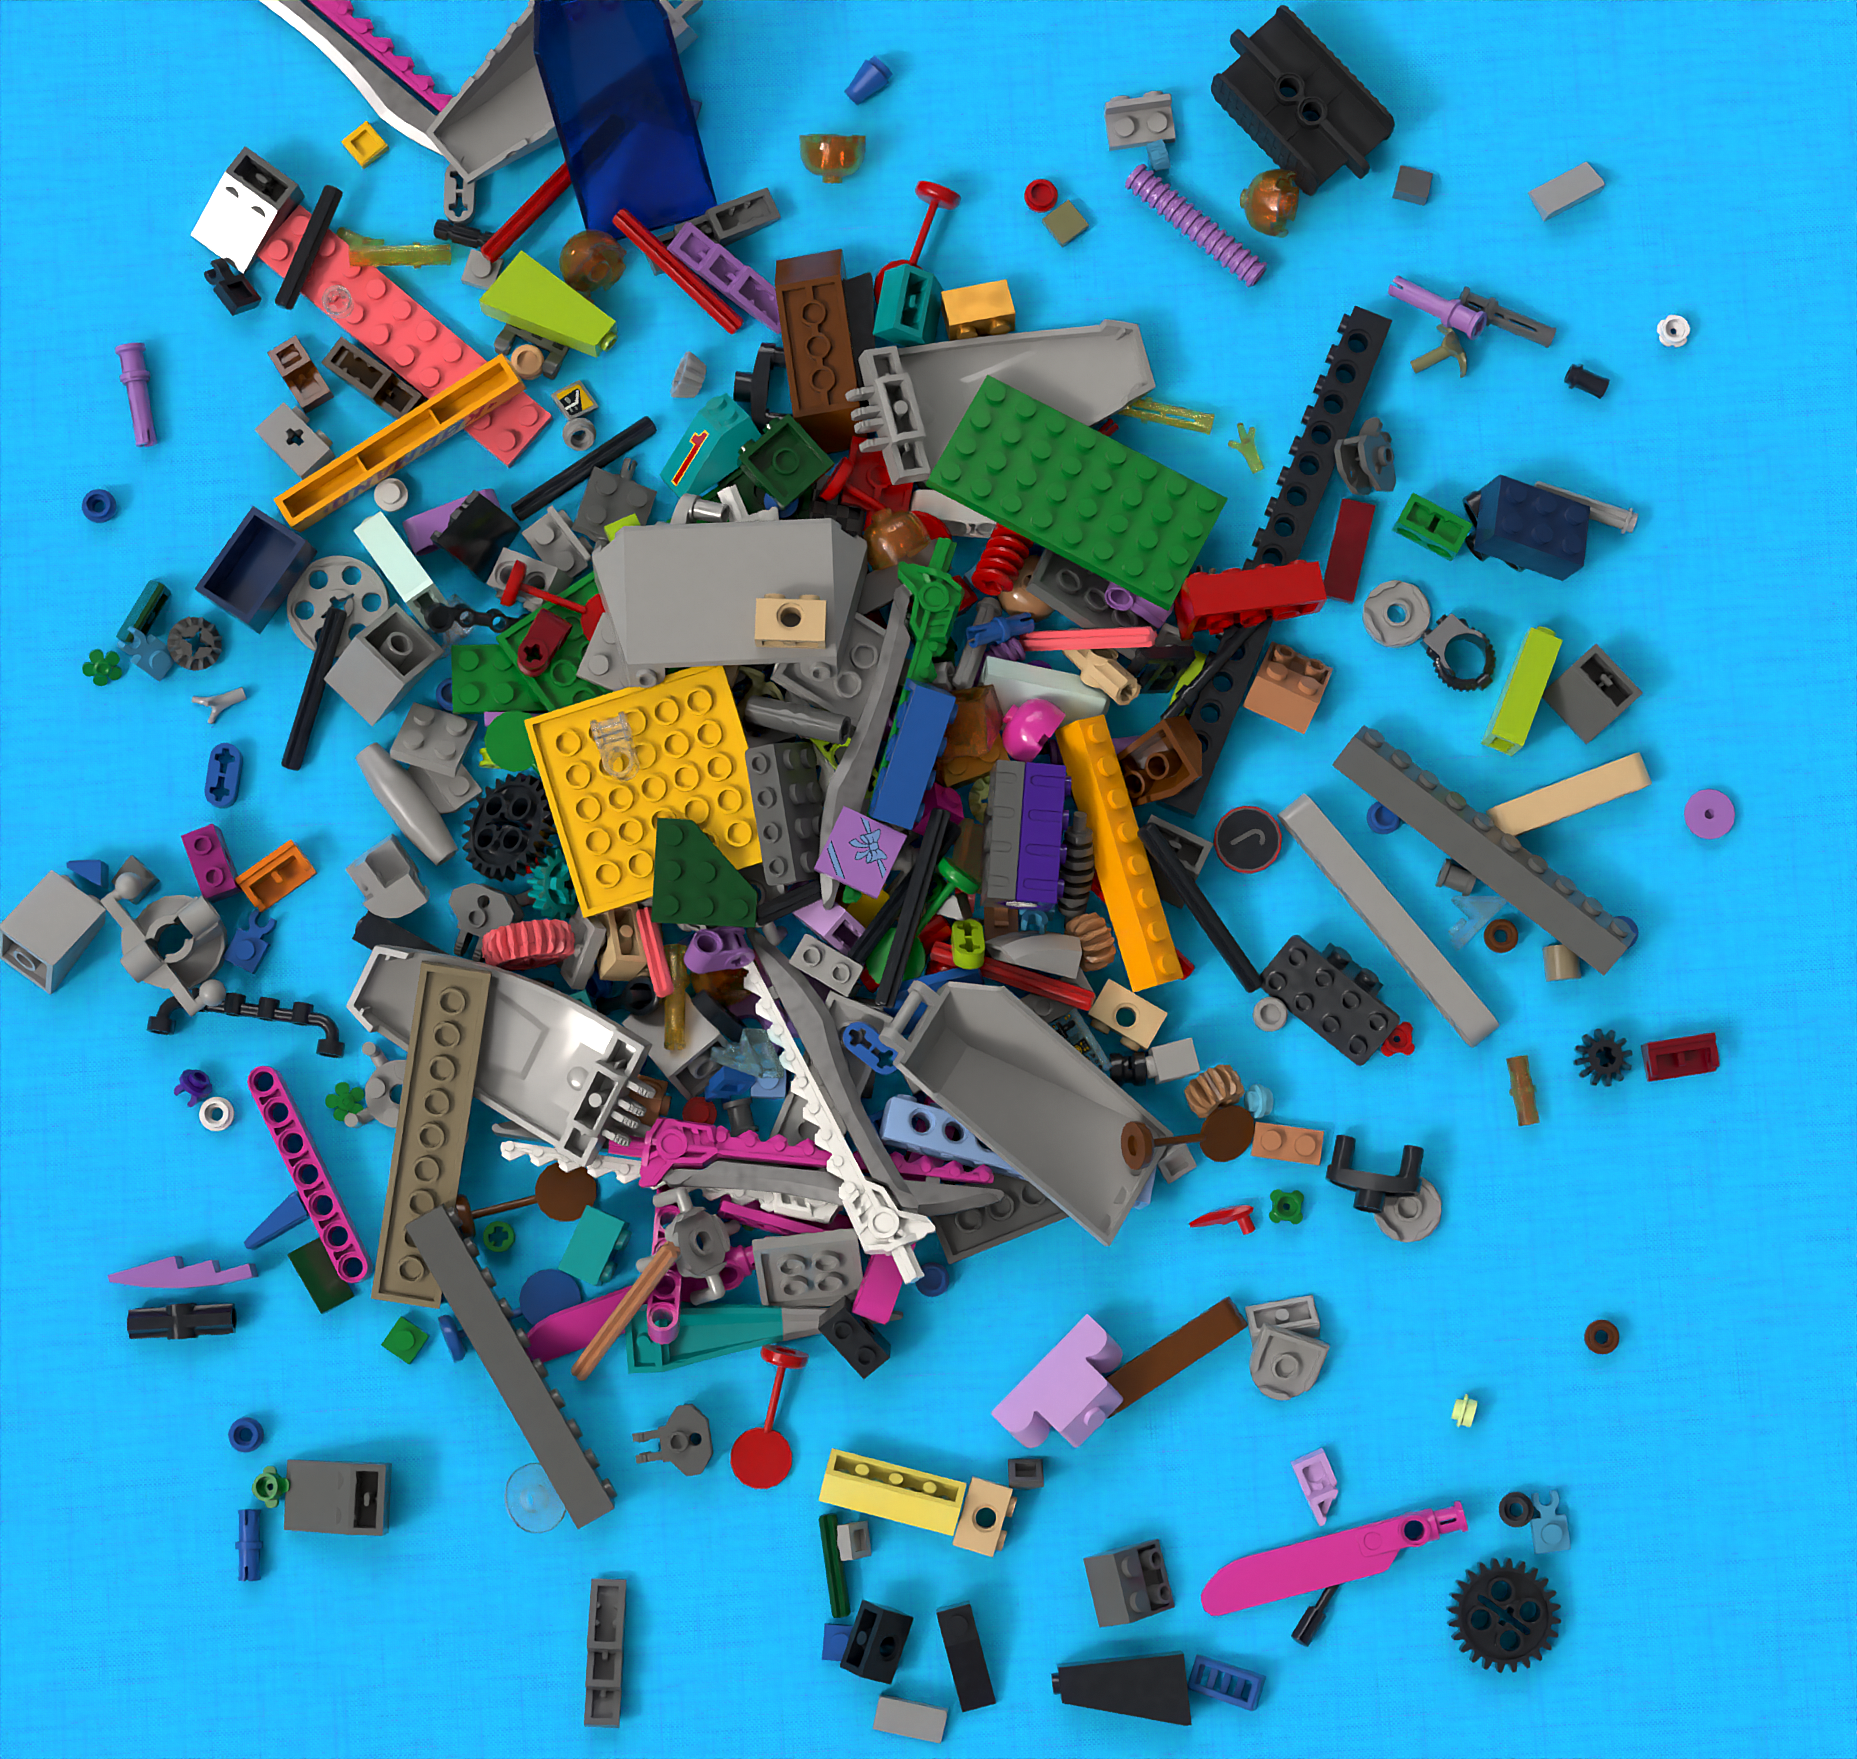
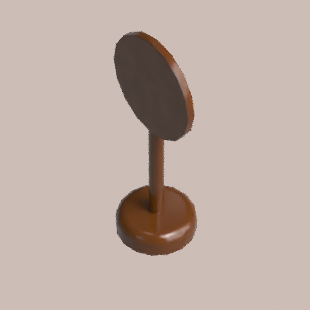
M1228 1104L1213 1111L1203 1123L1198 1134L1153 1139V1135L1145 1123L1131 1121L1126 1123L1122 1129V1155L1126 1164L1131 1169L1140 1170L1148 1167L1153 1161L1155 1147L1200 1142V1147L1205 1156L1214 1162H1228L1241 1155L1251 1143L1254 1134V1120L1250 1112L1240 1105Z
M556 1162L547 1166L539 1175L535 1186V1195L471 1211L467 1196L458 1194L455 1210L463 1225L459 1226V1229L465 1239L468 1237L474 1239L476 1236L474 1219L538 1203L540 1210L549 1218L559 1222H573L581 1218L586 1205L593 1206L597 1196L596 1183L593 1177L587 1173L588 1170L585 1167L581 1166L566 1173L558 1167L559 1163Z

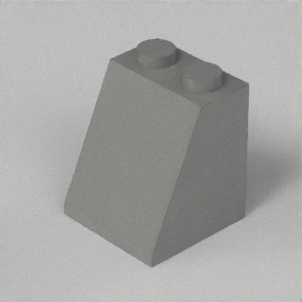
M394 604L353 638L324 680L373 727L397 706L445 651L402 608Z
M51 869L0 923V959L51 995L105 924L106 909L97 897L91 894L87 896L77 888L72 879L66 875L60 876Z
M673 979V994L665 996L657 1010L645 1016H636L630 1013L622 1024L628 1030L653 1044L648 1053L649 1057L686 1100L689 1101L704 1092L705 1086L709 1085V1079L723 1066L737 1064L742 1058L718 1029L702 1016L691 1002L690 996Z

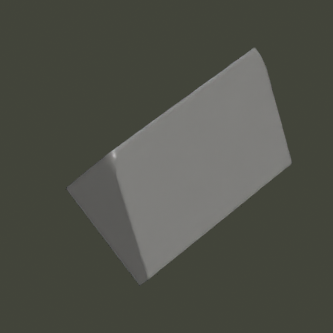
M1584 162L1529 191L1528 195L1545 222L1600 193L1604 189L1605 183L1587 162Z
M1313 1295L1245 1307L1253 1348L1264 1322L1311 1338L1320 1336V1322Z
M880 1694L872 1729L941 1744L948 1708Z

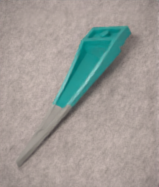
M681 1301L678 1336L669 1344H659L654 1342L648 1334V1304H643L625 1327L628 1374L665 1372L719 1356L760 1347L764 1344H773L821 1334L818 1330L819 1316L829 1308L702 1303L694 1305L691 1302ZM892 1311L888 1322L900 1320L903 1318V1312ZM659 1319L655 1322V1325L667 1327L672 1322L668 1319ZM868 1319L872 1324L879 1323L871 1319Z

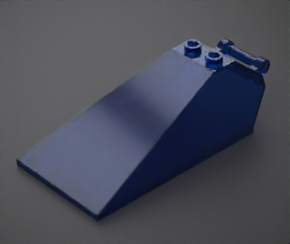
M534 0L533 53L591 248L628 238L612 222L614 216L623 208H626L649 231H654L705 215L707 209L718 206L670 20L660 1Z

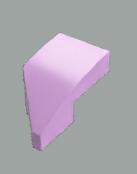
M1320 1448L1290 1463L1318 1525L1322 1526L1327 1520L1326 1514L1332 1500L1336 1498L1338 1489L1336 1488L1337 1480L1326 1454Z

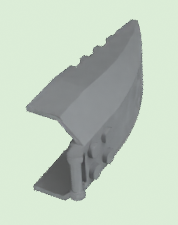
M530 0L527 3L528 7L515 23L512 22L506 30L507 33L494 50L491 49L488 52L483 64L473 76H469L461 86V91L458 95L450 100L426 130L425 134L466 183L471 184L577 127L652 80L698 38L697 34L684 19L695 13L703 5V0H681L682 3L676 9L668 0Z

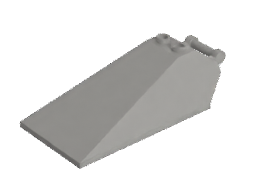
M914 980L908 989L909 995L892 1023L889 1027H885L879 1035V1040L884 1045L898 1052L892 1064L1104 1246H1110L1167 1147H1155L1153 1161L1148 1167L1140 1170L1131 1169L1126 1164L1122 1155L1121 1134L1123 1127L1128 1122L1140 1121L1149 1127L1153 1139L1173 1137L1174 1134L1005 986L998 987L949 981L941 986L937 992H934L925 983ZM922 1001L928 1007L906 1040L901 1033Z

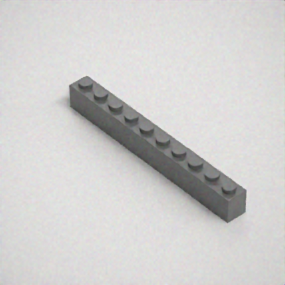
M1363 725L1332 764L1337 770L1602 975L1609 971L1634 939L1636 934L1631 931V928L1625 921L1614 918L1603 909L1599 901L1592 897H1587L1580 892L1569 878L1558 875L1549 868L1547 862L1542 857L1533 855L1523 848L1516 837L1508 833L1505 834L1494 825L1489 816L1475 811L1460 794L1450 791L1440 784L1438 778L1433 773L1422 770L1413 763L1411 757L1406 752L1395 749L1387 743L1383 735L1377 730L1369 729Z
M443 1202L408 1222L405 1227L577 1529H580L615 1509L613 1498L618 1496L616 1490L608 1478L602 1480L596 1468L600 1466V1463L591 1448L585 1450L579 1440L583 1433L574 1418L568 1420L562 1408L566 1406V1403L557 1388L551 1390L547 1384L545 1377L549 1376L543 1362L539 1357L534 1360L528 1347L532 1344L522 1327L516 1329L510 1317L514 1316V1312L505 1297L499 1299L493 1287L497 1285L493 1274L488 1267L482 1269L476 1257L480 1253L471 1237L465 1239L458 1228L463 1223L453 1206L448 1209Z

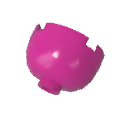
M1038 698L1027 700L1020 707L1013 704L1002 719L1007 724L1002 733V742L1007 753L1015 761L1025 762V764L1027 762L1031 763L1041 751L1048 738L1055 732L1066 714L1055 704Z

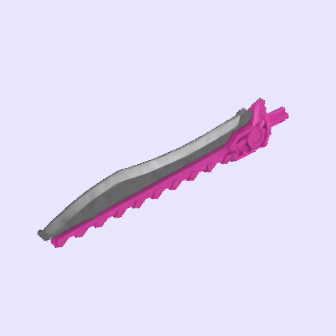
M259 0L317 46L347 76L382 120L419 145L444 156L427 137L425 132L453 98L452 95L434 93L435 84L431 76L413 74L415 65L411 57L393 55L395 47L391 38L374 37L372 35L374 27L370 19L353 18L354 8L350 0L307 1L439 113L436 116L300 0Z
M659 1117L650 1131L646 1132L645 1138L629 1136L632 1139L629 1146L619 1145L609 1139L608 1153L642 1158L640 1167L641 1179L639 1180L641 1188L655 1187L664 1181L670 1188L704 1187L774 1192L820 1200L844 1207L843 1200L839 1198V1187H841L844 1180L830 1172L716 1161L719 1158L827 1168V1160L830 1159L832 1153L826 1150H818L815 1142L809 1138L794 1146H789L788 1139L780 1134L765 1142H761L758 1138L759 1135L752 1130H748L737 1137H731L729 1134L730 1130L721 1125L716 1128L715 1125ZM896 1151L889 1155L901 1176L926 1179V1182L904 1180L919 1203V1215L930 1217L952 1214L1002 1202L1004 1199V1192L998 1189L940 1184V1180L982 1185L993 1183V1169L984 1164L970 1172H964L963 1165L955 1160L937 1168L933 1163L934 1160L927 1156H923L912 1163H906L905 1156ZM859 1152L854 1153L853 1156L861 1172L869 1173ZM864 1176L865 1180L883 1186L897 1209L904 1211L888 1186L873 1181L871 1176Z

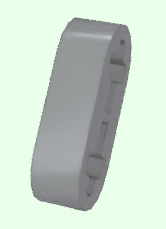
M449 164L445 172L444 213L453 225L458 223L466 226L472 222L476 213L477 181L468 184L463 180V189H458V183L453 176H458L459 173ZM458 197L462 198L464 207L468 209V211H462L460 217H457L455 212L451 210L457 208Z

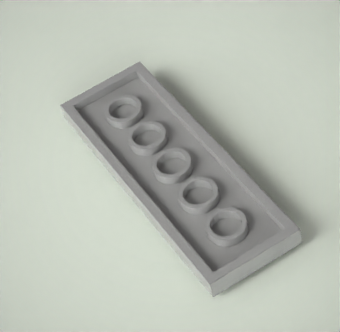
M830 990L824 1005L834 1020L850 1076L861 1100L873 1069L848 1050L843 1042V1033L847 1026L857 1021H865L881 1033L885 1027L890 1026L895 1017ZM862 1028L859 1031L852 1030L851 1034L854 1036L852 1043L854 1045L864 1043L869 1048L872 1046L864 1037L866 1034L865 1029ZM877 1048L873 1050L877 1055L881 1052ZM805 1050L803 1059L845 1138L847 1129ZM791 1086L769 1139L780 1134L788 1139L789 1146H794L808 1138L815 1142V1134H817L820 1127L803 1118V1107L806 1106L808 1100L792 1093Z

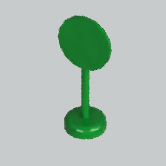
M516 710L507 711L495 717L487 727L484 738L486 752L491 761L501 769L512 772L524 771L532 767L540 776L524 720L533 718V716Z
M943 857L939 862L938 870L949 883L920 919L902 981L921 976L926 964V953L923 943L917 936L955 887L969 895L975 894L981 887L974 877L946 857ZM893 927L887 931L865 961L868 973L878 984L881 982L896 928Z

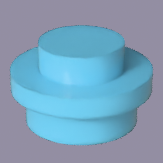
M1253 1084L1244 1096V1107L1250 1112L1252 1118H1262L1264 1115H1269L1273 1108L1272 1092L1261 1084Z

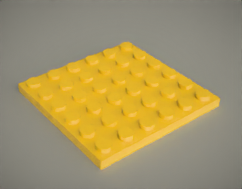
M724 665L691 667L665 675L664 680L660 684L650 688L627 687L524 720L583 918H589L653 898L657 818L693 820L738 871L763 863L745 760V752L749 749V745Z

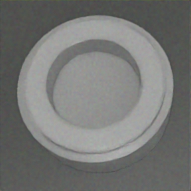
M1274 997L1260 1000L1255 1005L1252 1013L1255 1025L1265 1032L1279 1030L1286 1023L1288 1016L1284 1003Z

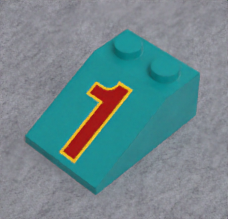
M725 392L723 395L709 400L706 406L698 411L659 475L679 499L685 493L700 495L739 467L737 465V459L740 456L738 451L747 441L753 439L756 442L762 436L750 416Z

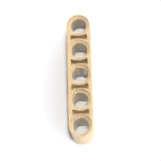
M1640 752L1510 800L1485 812L1501 831L1517 837L1651 785L1652 781Z

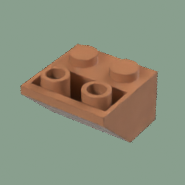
M1272 641L1246 696L1243 707L1305 734L1321 701L1333 668L1326 666L1320 660L1311 659L1297 653L1289 646L1280 645Z

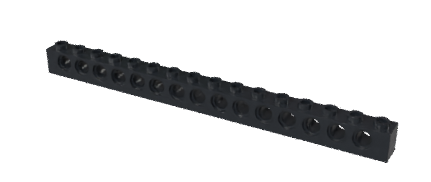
M1354 306L1351 315L1344 313L1337 330L1338 333L1343 334L1338 346L1335 344L1331 345L1325 363L1330 364V368L1326 376L1319 375L1313 393L1317 394L1318 398L1314 407L1307 405L1301 420V424L1306 425L1302 437L1295 435L1288 453L1294 456L1290 468L1283 466L1276 483V485L1282 487L1278 498L1271 496L1264 513L1265 516L1270 517L1265 529L1258 528L1252 546L1256 547L1257 551L1253 560L1246 558L1242 571L1252 570L1264 564L1262 556L1267 553L1275 554L1279 558V566L1287 565L1298 559L1336 464L1334 448L1337 440L1345 439L1392 323L1391 319L1358 306ZM1352 340L1360 341L1364 345L1365 350L1360 353L1353 352L1349 348L1348 342ZM1341 370L1349 372L1353 381L1350 383L1340 382L1336 377V372ZM1326 401H1334L1338 403L1341 411L1337 414H1331L1325 410L1324 403ZM1315 431L1324 432L1328 437V443L1322 445L1315 443L1311 434ZM1311 462L1316 467V473L1313 475L1302 473L1299 464ZM1291 492L1301 494L1304 498V504L1300 506L1290 504L1287 494ZM1278 523L1288 524L1292 529V534L1287 537L1278 535L1275 531V525ZM1268 616L1240 647L1243 652V658L1237 661L1229 659L1198 694L1199 699L1196 701L1192 714H1184L1198 738L1204 741L1206 745V751L1202 753V777L1178 795L1157 800L1155 805L1190 819H1194L1272 625L1273 616ZM1238 623L1224 628L1223 633L1216 634L1215 639L1220 640V644L1216 653L1209 651L1203 668L1240 628ZM1219 676L1226 677L1230 681L1231 689L1226 692L1218 691L1213 685V679ZM1211 707L1217 711L1219 718L1214 723L1205 722L1201 717L1200 711L1203 708Z

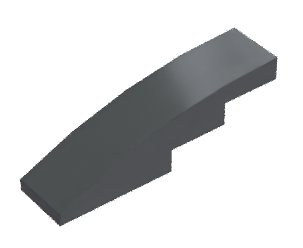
M766 187L707 209L705 215L686 222H691L715 244L726 247L776 222L781 216ZM686 222L674 226L673 231L657 236V238L668 247ZM645 254L655 276L665 273Z
M591 1579L585 1681V1727L620 1728L626 1580Z

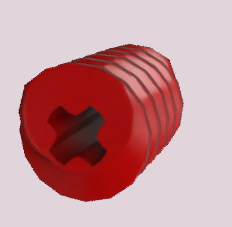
M996 523V528L993 529L986 549L981 555V560L976 566V571L973 572L971 577L972 584L982 593L991 596H997L1001 592L1012 591L1014 588L1013 581L1018 579V570L1023 568L1025 564L1023 559L1028 557L1030 553L1028 549L1033 546L1034 542Z

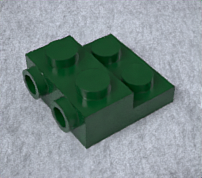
M789 413L781 420L779 417L771 420L763 429L765 434L756 442L753 439L747 441L739 449L738 454L740 456L737 459V465L759 489L763 488L783 511L831 470L835 464Z

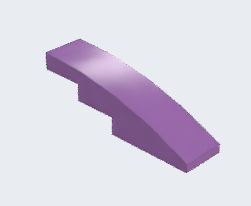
M686 222L667 247V250L728 299L771 331L779 334L781 327L775 288L750 266L741 263L723 246L715 244L691 222Z
M172 1256L108 1275L109 1282L152 1288L216 1286L259 1277L255 1264L249 1263L221 1271L219 1260H209L184 1267L182 1256Z

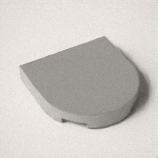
M1264 1322L1249 1360L1251 1377L1264 1395L1276 1400H1289L1312 1388L1318 1378L1330 1346L1326 1342Z

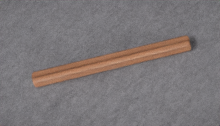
M667 1241L659 1249L572 1366L571 1374L576 1376L579 1381L586 1380L679 1257L681 1254L680 1248L675 1246L673 1242Z

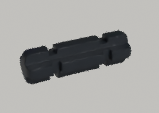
M437 219L433 230L434 236L438 239L447 241L449 238L453 243L475 249L482 247L495 234L488 231L482 233L480 229L458 223L452 225L450 224L451 221Z

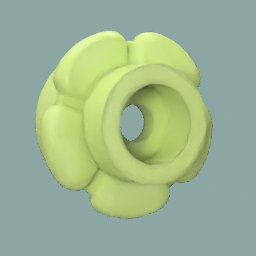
M1468 1394L1464 1395L1463 1400L1456 1398L1451 1419L1457 1420V1427H1460V1425L1471 1427L1478 1401L1469 1399Z

